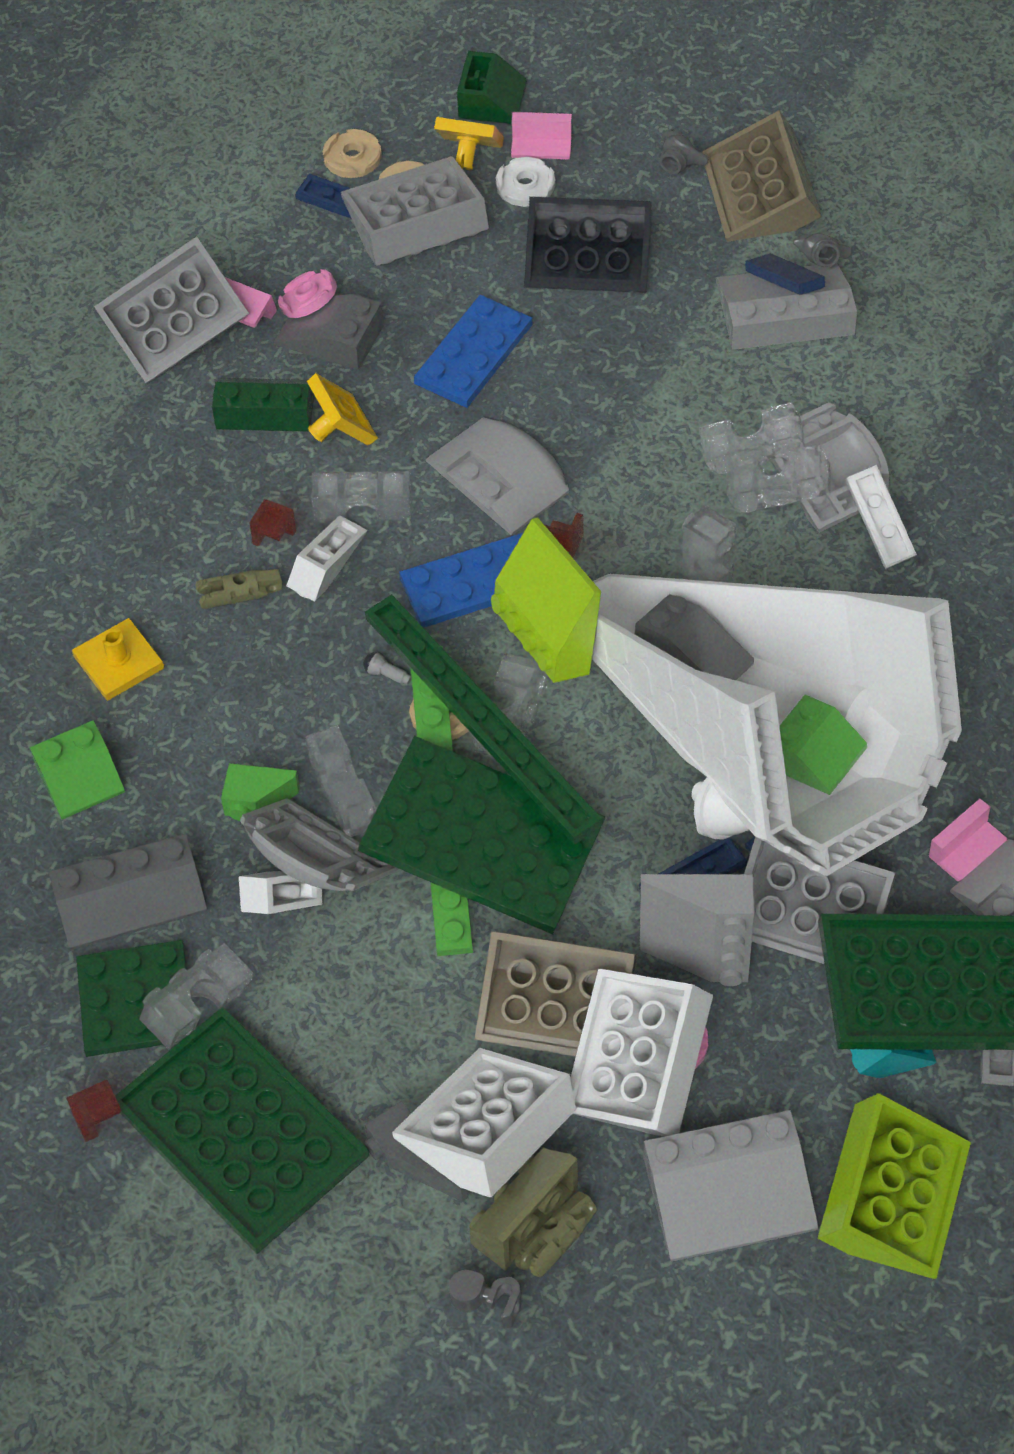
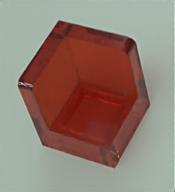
M267 499L263 500L249 522L252 543L258 547L265 536L280 541L284 533L292 536L296 533L293 509Z
M576 513L571 525L554 520L550 526L545 525L572 558H574L584 536L583 514Z
M107 1079L66 1097L85 1142L99 1136L95 1124L121 1112V1108Z

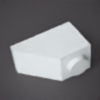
M283 871L239 876L241 912L272 914L322 905L321 888L298 881Z

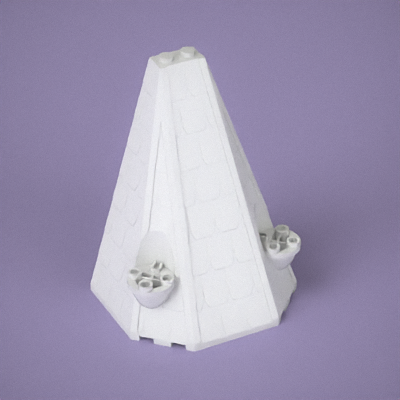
M607 574L593 581L601 590L592 660L686 762L707 776L703 782L696 783L692 789V799L695 801L694 817L699 834L713 839L724 840L732 835L750 830L758 839L769 843L814 873L826 877L923 820L927 808L922 805L930 786L937 788L947 763L941 759L949 741L957 742L962 731L948 600L621 574ZM669 594L685 598L686 601L700 606L754 658V664L736 681L698 671L635 635V625ZM805 694L835 707L867 742V749L831 795L790 778L785 773L779 726Z

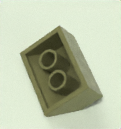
M542 1148L535 1157L531 1156L519 1168V1175L511 1184L505 1183L497 1191L494 1197L495 1202L488 1210L479 1211L469 1225L471 1244L506 1271L516 1260L517 1254L520 1253L535 1233L578 1190V1161L572 1154Z

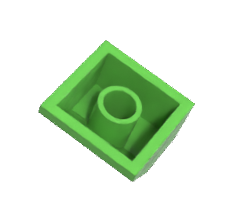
M806 694L779 726L786 776L828 795H831L867 749V742L835 707Z
M90 721L30 747L35 766L61 820L125 793L107 746L94 721Z

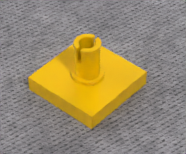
M436 117L434 129L445 140L459 142L456 161L462 169L473 170L476 144L502 148L504 136L494 125Z
M317 373L307 380L308 385L325 412L308 427L316 440L323 442L336 428L366 445H370L378 439L353 394Z
M129 618L72 650L74 658L107 701L164 669L163 661Z

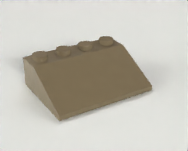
M780 110L701 152L709 157L708 163L704 166L727 241L796 231L822 217L795 131Z
M492 931L474 1040L576 1056L598 969L635 975L638 954Z

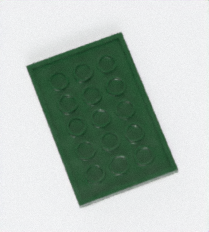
M414 735L359 844L358 851L553 935L601 827L574 845L511 776ZM597 813L602 818L603 825L606 816Z
M821 913L818 919V926L838 1049L1014 1050L1013 915Z
M224 1007L220 1008L111 1099L113 1107L256 1254L261 1252L369 1157V1150Z

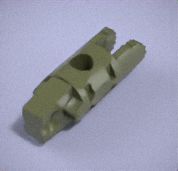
M279 569L250 570L199 580L195 586L197 592L204 595L199 600L201 608L208 609L265 597L267 593L282 590V580Z
M578 1191L557 1209L523 1247L520 1253L517 1254L515 1265L522 1270H531V1273L537 1277L544 1276L582 1234L584 1228L597 1211L591 1198L587 1194Z

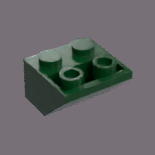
M468 51L457 89L458 118L512 124V112L520 111L527 79L498 54Z

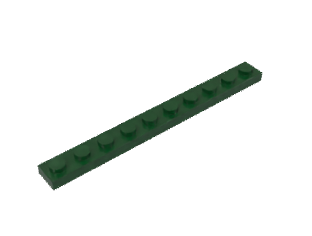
M392 594L365 611L366 620L574 845L602 826V818Z

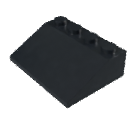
M529 196L524 288L647 293L652 201Z

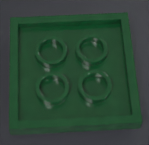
M183 940L76 956L83 1042L86 1057L179 1043L193 1032Z

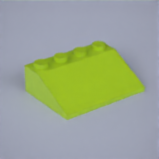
M538 517L532 518L495 581L494 594L491 597L492 609L502 618L509 631L514 633L522 643L525 651L531 654L538 663L539 668L548 675L553 683L590 675L601 590Z
M879 1093L856 1103L817 1239L858 1258L932 1279L937 1278L971 1142Z

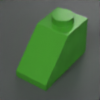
M229 763L221 796L224 815L240 821L243 814L286 798L291 799L300 790L297 771Z

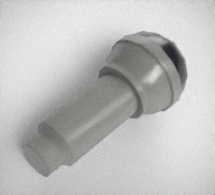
M378 652L369 653L364 659L363 666L368 674H382L406 685L412 680L411 675L387 663V660Z

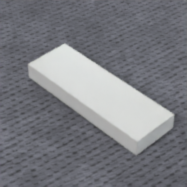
M877 465L847 477L845 481L885 569L915 557L917 554Z

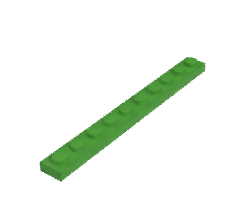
M411 669L417 737L453 752L449 709ZM431 883L437 956L473 953L468 898Z

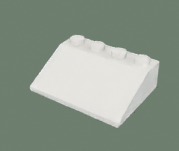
M598 969L570 1077L576 1111L573 1114L663 1137L679 1134L713 995L693 984Z
M479 1048L392 1132L393 1137L460 1188L491 1198L576 1111L570 1074Z

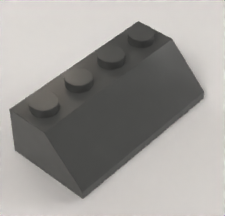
M186 833L49 872L70 950L208 911Z

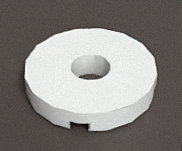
M532 157L515 158L509 161L510 164L505 167L503 165L498 170L496 175L497 192L503 200L512 205L529 206V196L550 197L554 191V171L551 167L549 169L545 166V162ZM522 178H529L533 180L529 184H521L518 182Z

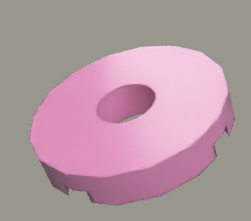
M321 270V273L318 274L314 271L305 272L285 286L283 290L284 296H279L278 298L279 307L284 315L289 318L307 316L319 310L330 301L337 289L336 281L327 270Z

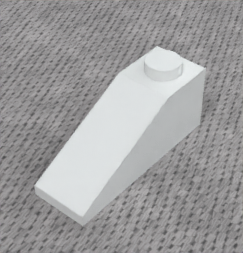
M339 515L297 555L286 586L296 591L300 596L315 602L328 589L366 535L367 530Z

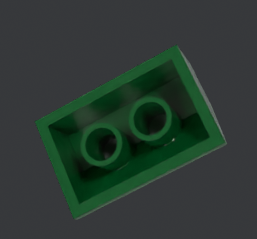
M221 378L215 382L212 401L215 427L218 430L310 432L308 427L311 425L314 393L307 380Z

